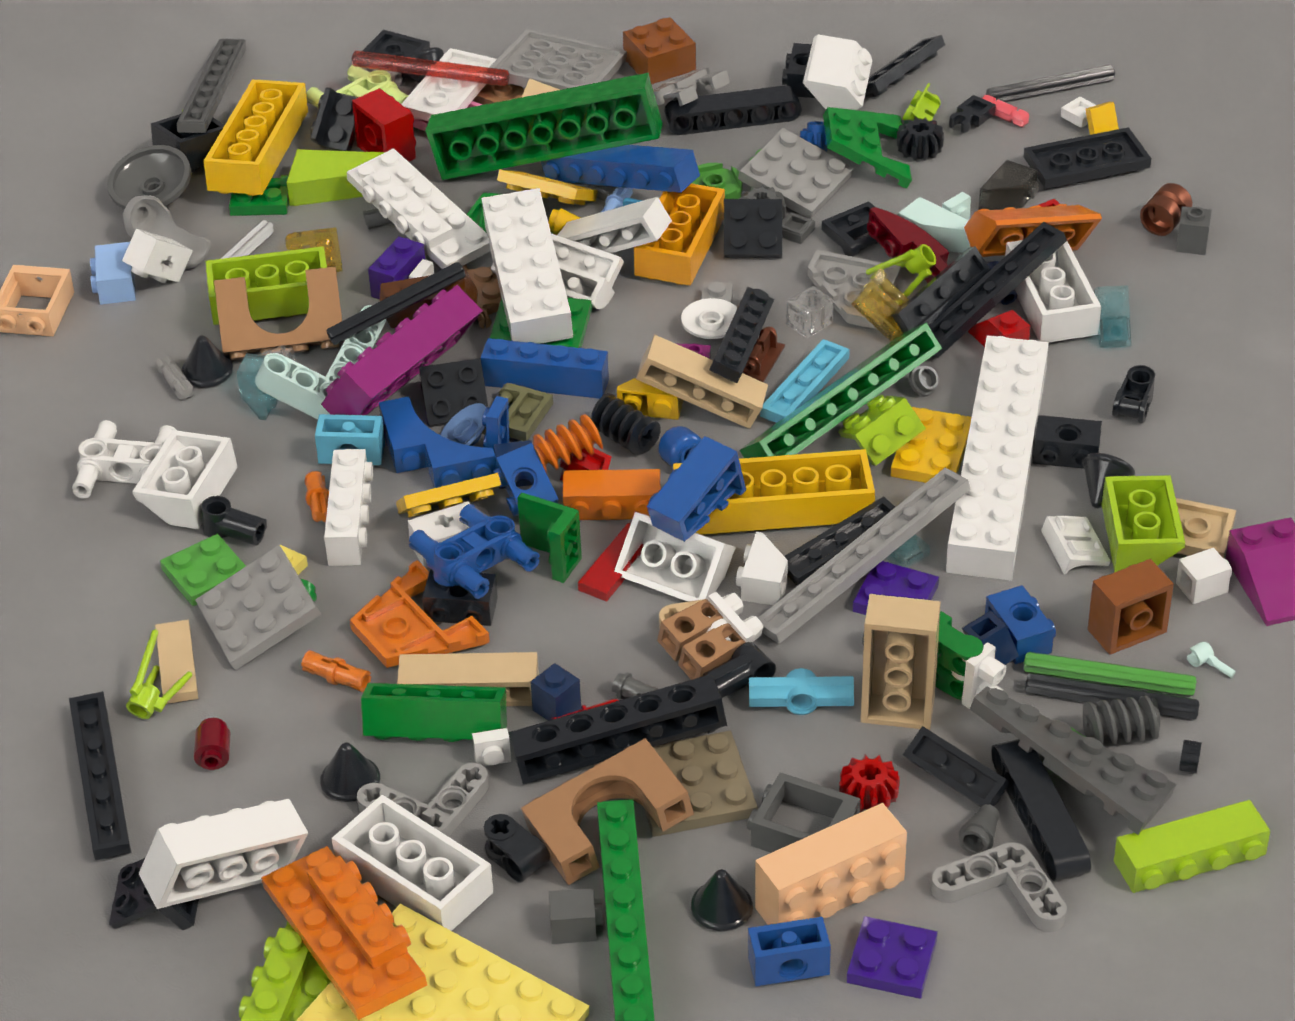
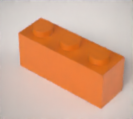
M660 469L569 470L563 473V505L579 510V520L633 519L635 512L649 516L647 509L649 500L655 493L661 490Z

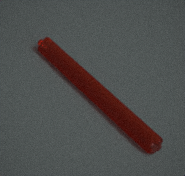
M357 50L354 51L351 58L352 65L361 68L507 86L510 79L508 70Z

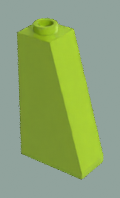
M297 149L287 180L290 206L363 197L347 181V171L385 152Z

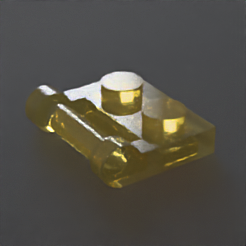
M336 227L293 232L286 236L285 244L288 250L301 249L306 245H309L310 248L324 246L327 268L336 267V272L343 271Z
M880 268L870 277L868 283L851 305L892 342L903 332L891 315L909 299L886 278L887 274Z

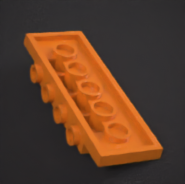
M326 846L261 877L266 892L294 931L299 934L304 945L358 1020L427 986L425 974L408 953L407 947L411 945V941L403 925L393 926L394 918L386 903L377 905L378 898L371 883L361 884L362 877L354 861L345 863L341 856L335 857L329 847Z

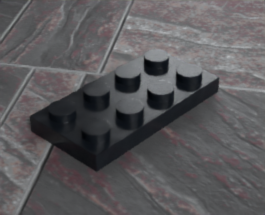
M1129 127L1024 148L1023 155L1045 189L1151 168L1152 159Z

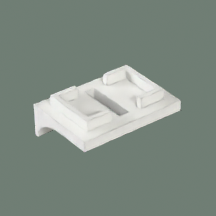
M1046 517L1041 532L1063 574H1067L1069 570L1083 565L1109 566L1111 560L1087 517Z

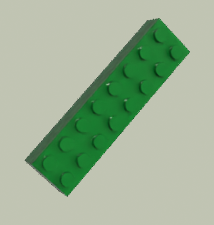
M649 73L434 114L430 116L425 131L441 179L445 180L656 140L660 137L663 123Z

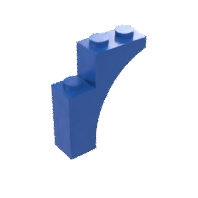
M409 396L378 402L380 416H382L384 436L396 474L428 468L433 487L438 488L491 475L493 470L496 469V456L493 448L460 444L440 436L421 421L414 411Z

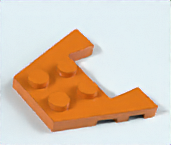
M418 560L408 566L409 571L402 578L397 576L390 583L391 588L382 596L376 595L350 619L351 630L386 668L399 665L400 654H448L485 645L490 642L489 632L473 616L445 630H441L411 599V597L425 590L429 571Z

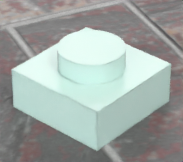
M961 192L942 203V208L969 220L971 196Z

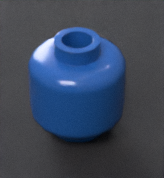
M672 427L661 437L658 452L661 459L673 468V464L683 463L691 448L697 446L702 439L686 427Z

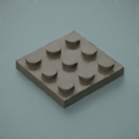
M731 730L672 741L653 747L688 791L694 815L663 832L644 808L653 837L749 819L753 809L758 810Z

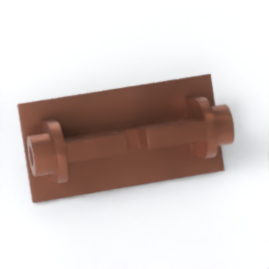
M769 326L761 329L759 338L743 370V374L761 382L765 381L785 347V344L777 342L776 330L773 327Z

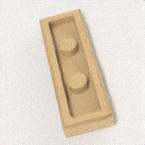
M189 619L156 624L162 695L188 671L193 674L166 704L199 699Z

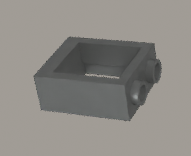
M780 772L773 785L768 784L762 796V804L758 810L753 809L747 829L751 830V846L772 853L811 835L772 822L782 801L833 818L829 825L830 827L859 814L860 798Z

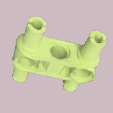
M357 64L350 66L347 71V75H349L348 80L352 81V83L336 91L337 93L361 97L380 88L388 95L393 96L400 104L409 96L400 91L397 84L391 81L389 72L385 70L368 72ZM311 87L306 92L307 103L318 108L319 99L324 93L316 87Z

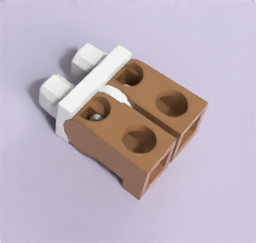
M714 592L708 596V599L699 601L661 621L657 641L675 662L679 660V667L692 680L703 677V673L730 660L735 650L742 644L754 642L762 634L763 624L756 616H750L743 621L738 615L742 613L744 605L735 592L724 597Z

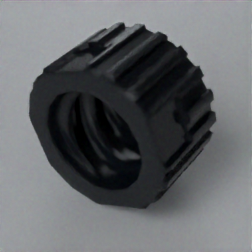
M1183 741L1180 771L1197 774L1202 742Z

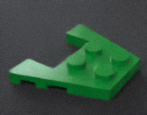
M827 107L823 114L827 148L859 165L862 161L872 165L875 168L876 174L884 178L889 174L899 179L897 185L907 189L912 181L910 166L883 157L879 133L897 138V131L899 126L902 125L901 116Z

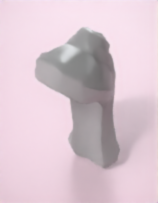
M135 196L128 202L123 212L124 227L130 237H133L136 229L173 239L193 250L185 267L186 269L195 268L203 262L211 248L209 239L203 236H196L177 226L172 219L170 211L154 196Z

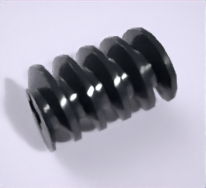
M604 394L593 408L591 420L598 431L603 433L604 436L611 438L612 441L619 443L622 447L629 449L633 454L641 455L648 452L659 439L661 433L659 422L652 421L651 417L643 415L640 410H634L633 406L625 404L622 399H616L614 394Z

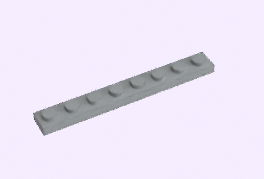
M945 467L759 616L758 619L763 624L762 633L778 644L783 642L970 490L968 479Z

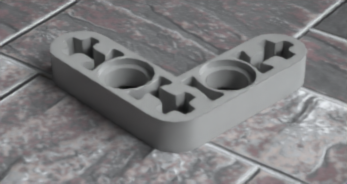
M467 763L461 766L428 805L383 784L369 783L362 786L357 792L358 810L361 813L381 795H384L450 837L489 789L488 771L483 765L478 763ZM453 799L462 802V804L456 808H447L444 806L445 802Z
M1005 843L940 866L932 873L931 892L941 902H956L1007 884L1032 923L1038 929L1044 932H1055L1060 930L1065 924L1067 909L1065 901L1029 849L1020 843ZM980 867L987 869L991 874L986 877H977L971 871ZM1025 882H1034L1041 889L1031 892L1025 890L1021 885ZM1043 902H1044V907H1045V909L1047 910V912H1044V913H1043Z

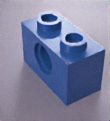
M532 443L496 458V469L493 470V474H499L501 482L499 487H505L510 496L506 498V501L513 516L519 515L517 497L521 493L558 504L559 499ZM526 479L533 486L530 489L522 490L516 486V482Z
M1023 585L986 596L985 614L992 611L1007 626L1019 655V657L1013 660L1015 665L1024 662L1027 652L1052 653L1053 638L1056 637L1054 623L1050 618L1045 617L1040 610L1037 599L1034 596L1031 597Z
M823 917L748 928V960L755 986L830 975L831 945Z

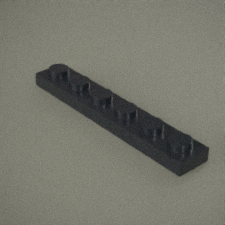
M1043 222L930 324L931 331L942 347L933 356L939 358L1067 241L1064 232Z
M747 287L709 368L710 371L734 383H738L775 300L769 297L765 291Z
M104 692L69 698L95 860L131 853Z

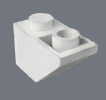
M756 532L753 543L746 545L744 553L745 566H739L736 586H741L742 601L773 606L783 598L787 587L788 560L762 532Z

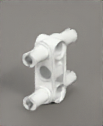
M108 420L101 421L94 438L86 439L79 445L78 475L72 486L73 493L79 498L90 497L96 480L138 484L171 432L176 429L169 425L162 426L155 443L114 439L117 434L115 423Z

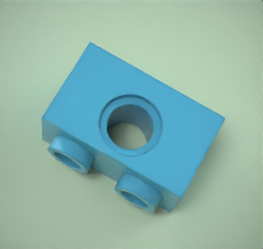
M319 414L315 432L318 464H332L333 450L365 449L367 462H372L373 465H381L385 447L382 416Z

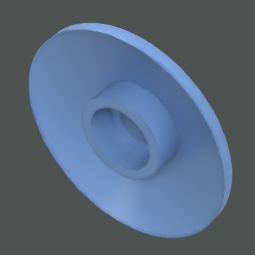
M482 403L465 407L449 420L440 436L460 444L475 445L480 440L481 433L486 427L482 425V418L487 407Z

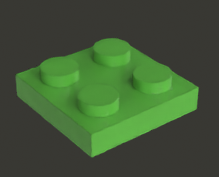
M219 534L213 535L160 560L162 571L192 606L198 605L195 599L246 567Z

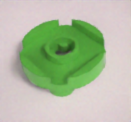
M705 163L698 166L700 176L692 184L725 189V199L741 198L743 182L738 180L739 170L732 166L731 170L725 169L722 163Z

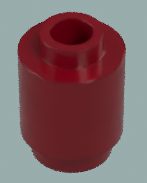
M214 717L204 719L195 731L194 761L204 769H220L229 761L231 733L227 724L222 719Z

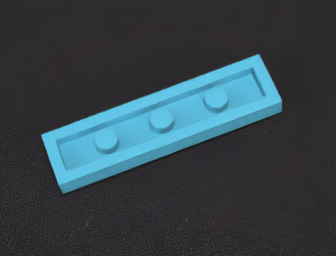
M823 339L763 403L760 417L778 423L816 396L848 361L850 349Z

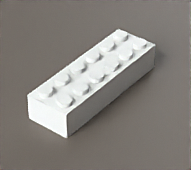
M540 188L481 198L485 228L511 340L541 344L573 338L571 311Z

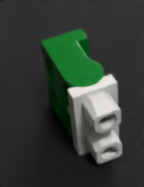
M942 611L940 612L935 687L958 700H962V705L970 709L974 697L986 686L1003 691L997 684L1006 674V665L995 659V646L988 642L983 645L982 641L977 637L965 635L952 627V617Z

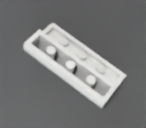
M551 234L567 297L592 300L593 308H604L615 293L612 286L622 268L623 259L620 256ZM493 263V265H492V267H491V270H492L493 273L496 274L495 267H494V263Z

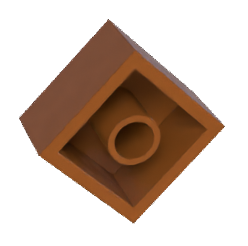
M671 17L661 18L656 22L636 26L623 32V50L627 51L626 62L638 75L649 73L651 84L696 70V43Z
M1151 559L1130 565L1125 569L1094 580L1087 630L1109 655L1167 633L1174 583Z

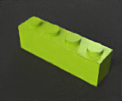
M1249 799L1142 830L1139 835L1133 832L1119 836L1116 839L1114 863L1132 893L1146 889L1152 890L1163 884L1177 880H1187L1194 875L1212 870H1221L1229 865L1246 860L1252 861L1266 855L1270 829Z

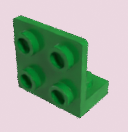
M521 493L517 500L522 542L529 547L550 553L548 562L551 565L552 580L564 583L582 559L579 510Z

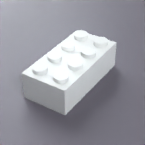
M1023 240L1006 242L1005 256ZM1066 241L1015 288L1018 295L1017 298L1038 341L1052 343L1094 336L1099 333L1101 305L1071 247Z
M384 795L376 799L332 837L335 857L341 856L345 863L354 861L362 877L360 882L362 884L370 882L376 894L397 907L399 904H402L450 931L493 894L492 872L489 862Z
M290 799L276 802L266 801L258 806L245 809L235 808L227 813L215 816L204 815L193 821L180 824L169 823L158 828L139 875L157 909L262 883L261 877L295 861L308 835V831Z

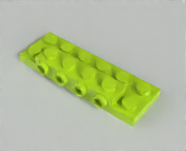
M288 921L285 928L279 927L276 937L269 936L264 946V958L266 961L263 967L256 966L253 971L251 985L254 990L251 996H243L239 1006V1017L241 1021H296L331 982L304 945L299 934L294 931Z

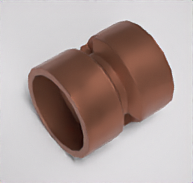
M1175 183L1163 185L1140 211V219L1143 226L1157 236L1170 234L1180 222L1182 206L1192 207L1191 195L1181 185Z

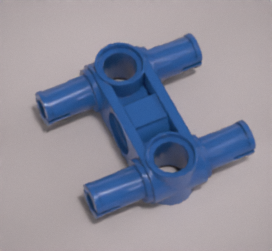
M473 504L463 507L459 515L461 516L459 518L460 522L467 525L468 529L439 543L420 529L416 530L409 538V547L426 559L427 566L433 570L434 580L438 584L443 586L460 585L477 599L485 596L489 590V581L479 575V573L509 558L527 572L534 570L540 561L538 559L540 557L539 553L533 551L522 542L521 535L515 531V523L511 518L502 515L488 517Z

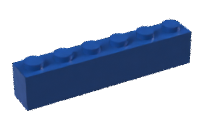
M624 145L541 161L546 178L570 183L681 193L700 176L694 152L689 149Z

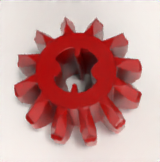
M864 754L862 760L851 758L850 763L847 766H843L840 773L839 792L860 798V813L864 809H870L881 803H884L889 808L892 802H896L899 795L900 777L898 776V771L894 770L892 761L882 762L880 755L875 759H869Z

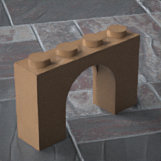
M336 267L305 270L309 297L307 316L296 329L282 334L270 333L261 329L251 318L245 277L214 280L223 354L225 356L230 355V360H241L249 358L248 353L260 352V355L265 357L270 353L279 354L278 350L291 349V353H301L309 351V346L321 345L323 350L339 348V344L334 345L330 341L326 332L328 328L342 321Z
M646 738L521 807L528 830L545 844L550 853V861L568 885L600 868L593 845L579 827L584 815L597 805V802L615 798L633 799V801L638 802L646 809L663 832L694 815L688 791Z

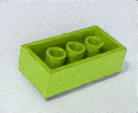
M324 246L205 261L213 325H219L214 280L245 277L250 316L254 321L307 314L309 297L305 270L327 268Z

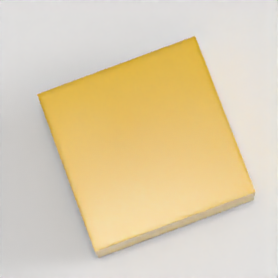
M1109 101L1085 109L1090 135L1119 129L1114 102Z

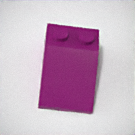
M1289 517L1229 530L1225 559L1230 563L1234 575L1265 625L1270 626L1295 620V522Z

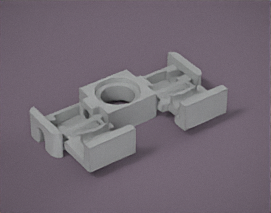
M710 67L696 69L687 75L664 83L653 90L657 105L664 104V99L672 98L673 101L678 100L680 106L698 99L696 84L703 83L704 87L711 85L712 91L730 83L727 70L711 73Z

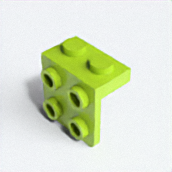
M879 395L867 404L868 409L860 415L855 413L842 422L844 427L838 433L843 438L855 439L861 450L866 449L870 463L873 466H877L926 428L905 397H884Z

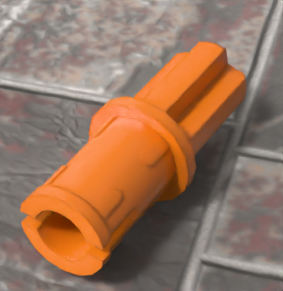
M312 471L304 479L307 487L306 503L311 508L314 521L319 522L322 520L326 522L329 490L326 488L325 476L319 471Z

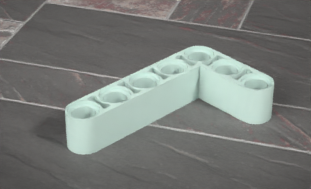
M372 305L364 306V307L361 309V311L365 310L366 308H368V307H370V306H372ZM386 319L346 339L326 377L281 354L270 353L264 357L256 375V386L262 392L318 419L319 414H330L321 405L328 395L325 391L326 388L335 379H340L337 373L344 365L350 361L353 364L357 363V357L369 346L373 349L386 323Z

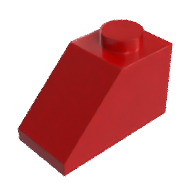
M1010 310L975 324L968 332L985 347L987 336H1003L1006 338L1029 340L1030 325L1014 310Z

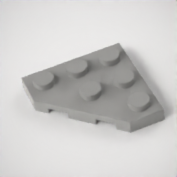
M816 250L808 265L807 276L847 323L876 329L901 277V266L893 265L879 272L867 275V269L882 262Z

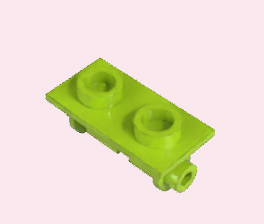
M930 83L926 85L923 92L917 90L902 120L913 121L915 117L918 119L927 117L928 121H932L937 109L941 105V101L936 94L927 91Z

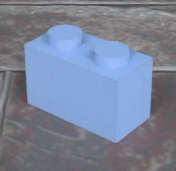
M130 242L95 246V258H90L92 273L90 279L92 292L98 293L100 305L136 301L135 274L131 272L132 266L122 261Z

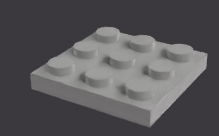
M782 128L740 170L738 180L756 189L761 188L762 185L766 189L774 187L775 192L782 193L786 207L811 219L850 179L855 167Z
M280 545L195 599L228 661L235 670L321 615V612Z

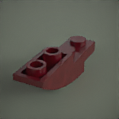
M877 207L870 209L867 223L868 233L877 240L889 257H898L910 249H916L922 244L929 246L936 256V264L930 267L932 274L924 279L927 284L948 266L949 251L929 233L894 213Z

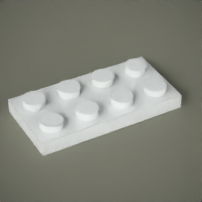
M450 48L401 105L411 110L414 119L428 122L431 115L465 109L490 80L487 79L488 68L497 59Z

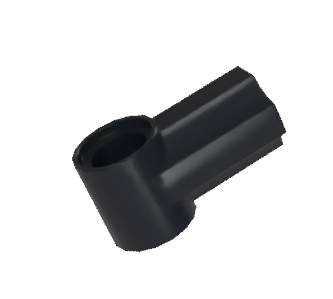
M211 496L202 503L203 531L206 536L211 537L219 534L221 538L230 536L253 545H259L263 540L267 528L266 519L231 508L230 501L223 496Z
M746 642L735 650L730 660L703 673V676L712 674L721 698L748 685L749 677H773L776 672V665L753 642Z

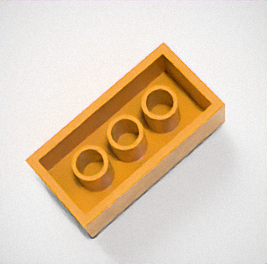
M691 183L681 193L663 191L659 200L672 221L658 241L634 247L635 276L691 286L724 220L725 189Z

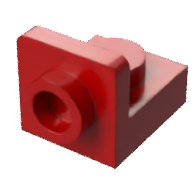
M585 448L582 449L581 460H578L572 453L570 454L571 464L567 465L562 459L559 462V467L563 468L559 480L563 481L564 471L608 470L612 456L595 448L593 455H590Z

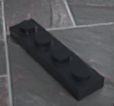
M942 35L922 39L869 76L865 95L872 94L875 97L885 93L888 90L887 86L889 84L892 85L902 81L905 78V73L919 69L922 61L936 57L938 55L937 51L946 45Z
M976 246L970 247L891 316L903 333L926 322L929 326L991 269Z
M883 496L785 555L784 557L788 560L787 576L798 586L893 510L895 506Z

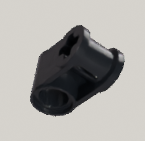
M1136 365L1128 370L1114 400L1113 416L1124 415L1136 418L1140 423L1145 422L1153 400L1155 372L1153 369L1145 365Z
M496 814L485 821L484 833L488 838L485 843L486 855L503 868L515 881L523 882L550 861V853L545 844L538 837L530 834L512 817L505 814Z

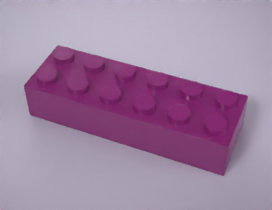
M458 285L448 292L443 289L432 299V305L428 306L425 303L413 314L414 318L412 320L408 317L405 318L395 328L393 335L390 332L384 334L377 341L375 349H372L370 346L357 357V363L353 364L350 361L344 365L337 373L340 379H335L326 388L325 391L328 395L321 405L330 415H368L379 406L378 402L387 400L419 374V367L431 365L455 346L483 310Z

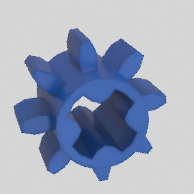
M808 122L807 128H803L800 131V137L827 152L824 122Z

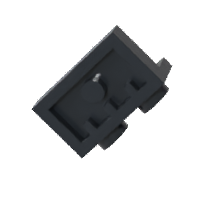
M326 87L324 94L319 99V111L316 121L311 126V141L323 148L336 151H351L356 136L352 100L358 97L337 93L332 88Z

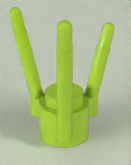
M922 244L914 250L910 249L898 257L867 269L866 274L870 275L893 265L901 266V268L906 266L910 273H918L919 275L899 297V302H904L916 287L932 274L930 267L936 264V256L929 246Z
M156 629L151 632L135 682L129 691L131 696L126 703L127 710L141 719H149L154 711L162 712L166 703L193 675L192 672L188 671L162 697H159L160 691L153 685L160 670L158 665L153 667L146 682L143 683L158 636V630Z

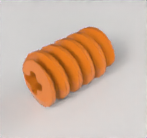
M586 414L580 416V424L574 419L569 420L568 429L563 424L557 425L556 434L551 429L545 430V440L539 434L533 436L534 449L546 474V464L550 463L555 470H558V459L561 458L569 465L571 464L570 454L573 453L578 460H581L582 449L584 448L590 455H593V444L595 443L603 450L598 429Z

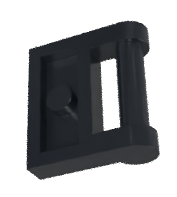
M868 201L822 221L821 230L842 248L845 255L854 257L859 254L860 250L878 243L869 234L856 240L853 239L868 232L867 223L870 209L875 206Z

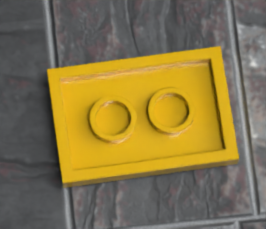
M499 169L497 181L507 183V189L524 191L540 188L543 198H555L559 202L572 205H585L586 201H596L598 190L521 171Z
M912 407L926 429L896 451L891 466V477L926 483L945 467L958 474L967 445L972 417Z
M495 473L403 496L396 501L398 514L407 513L408 518L426 514L432 510L431 506L438 505L439 510L463 503L462 499L469 497L470 502L487 499L489 496L494 495V489L501 486L499 474Z

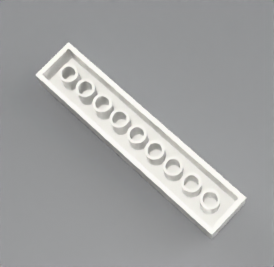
M987 336L961 471V476L969 481L970 490L955 503L948 540L946 573L1012 581L1035 443L1037 419L1040 412L1046 375L1049 342L1006 338L1003 336Z

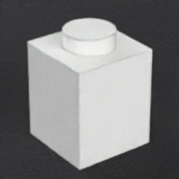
M1211 548L1179 559L1176 584L1192 604H1196L1228 593L1232 568L1230 563L1222 558L1215 548Z

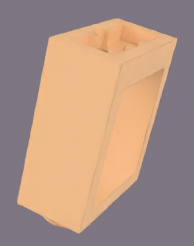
M13 265L0 289V332L53 337L74 294L70 269ZM21 296L51 298L46 310L16 308Z

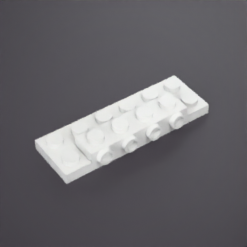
M394 148L347 171V181L363 195L364 199L379 209L384 218H388L395 224L401 234H405L413 241L424 244L425 253L442 269L455 262H459L463 266L491 251L487 233Z

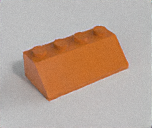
M1058 204L1051 207L1036 205L1020 209L1008 207L1003 210L980 209L974 212L964 229L970 246H976L982 257L1005 255L1006 242L1024 240L1043 222L1064 232L1069 246L1074 251L1081 247L1102 217L1100 213L1081 205Z

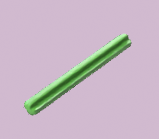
M1027 652L1024 659V671L1029 673L1193 696L1196 689L1197 680L1194 675L1035 652Z

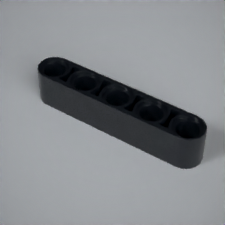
M784 85L698 96V99L683 106L679 105L678 100H671L666 104L664 112L670 131L676 135H687L790 122L801 115L802 107L794 88Z
M1019 739L992 745L991 756L997 774L1007 779L1010 783L1006 792L1050 878L1053 881L1090 873L1091 859L1089 851L1038 753L1034 749L1032 752H1026L1018 746Z

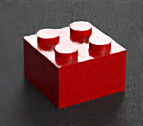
M380 88L352 100L358 148L364 152H387L394 148L408 162L416 159V139L413 130L414 116L410 109L405 108L393 96L388 95Z

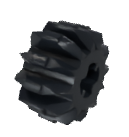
M915 117L913 121L905 120L904 124L899 126L897 146L898 151L903 153L904 157H913L914 161L916 159L926 161L927 157L936 158V155L942 152L944 132L942 126L937 125V121H928L927 117L924 119Z

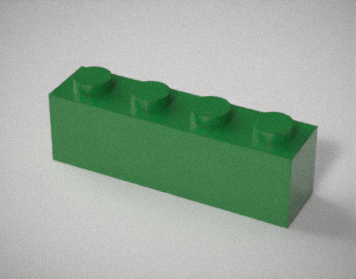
M368 683L361 696L363 736H374L380 740L392 737H408L413 741L440 738L447 742H457L462 739L473 740L472 733L507 727L506 687Z

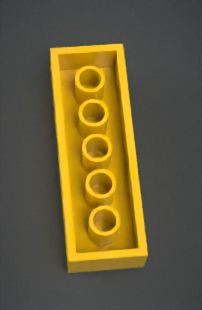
M251 80L204 159L207 191H217L221 194L245 193L250 196L263 195L308 113L305 83Z
M866 449L739 459L746 491L742 495L734 493L726 500L728 501V506L721 511L716 508L708 515L710 521L696 533L702 535L838 524L875 502V489ZM682 463L673 464V470L678 469Z

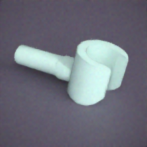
M1200 642L1190 648L1192 653L1187 655V660L1192 666L1199 667L1204 663H1208L1230 678L1235 675L1236 671L1214 656L1213 649L1209 643Z

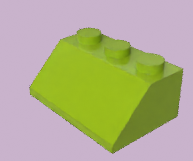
M1171 475L1105 477L1102 510L1114 572L1151 559L1158 566L1185 548V538Z

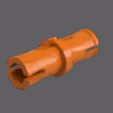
M308 650L302 659L301 666L303 671L321 676L333 685L339 683L364 692L367 684L371 681L370 671L351 666L339 657L333 659Z

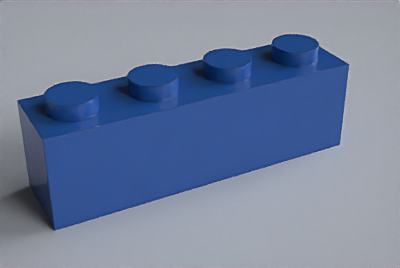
M488 338L481 355L484 383L488 387L502 388L504 384L512 383L545 393L600 399L605 394L609 381L608 351Z

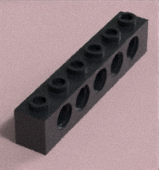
M712 674L521 728L508 732L522 783L527 784L603 762L645 738L652 747L727 726L721 695Z

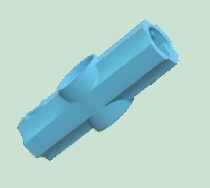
M799 668L790 671L786 677H749V707H787L794 714L805 715L813 712L817 706H854V676L816 677L812 671Z

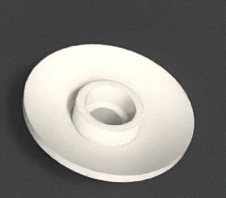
M701 299L689 304L683 310L681 322L684 329L696 337L704 339L723 338L734 317L737 306L722 299Z

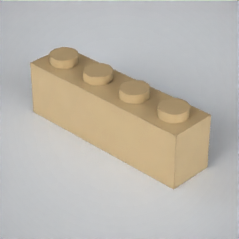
M655 334L642 357L636 377L639 381L749 429L763 407L768 384L743 373L738 383H734L709 370L713 360Z
M537 652L400 654L397 684L506 687V706H532L530 681L539 675Z

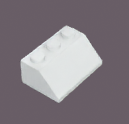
M818 34L813 38L803 84L825 109L827 107L858 110L863 107L872 65L871 55L857 41Z
M173 430L132 491L133 496L169 525L199 529L203 523V501L211 496H220L238 467L231 438Z
M635 512L614 572L621 573L622 578L687 602L708 599V596L713 594L725 579L736 547L698 533H694L684 542L652 526L650 516ZM644 544L640 556L627 571H623L640 545Z

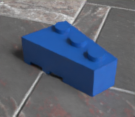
M704 436L697 446L691 448L687 458L680 467L672 471L668 481L661 490L650 498L647 509L652 526L685 542L710 521L708 515L716 508L721 511L728 506V501L726 500L734 493L742 495L746 491V486L737 451Z

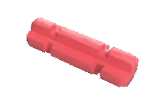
M984 95L982 98L996 104L994 116L1010 123L1013 121L1012 123L1019 127H1024L1028 124L1030 114L1022 109L1017 111V107L999 99L996 101V98L990 95Z

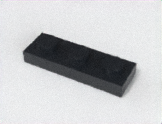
M924 726L921 727L903 753L906 759L980 807L985 804L995 806L1010 785L1007 779Z

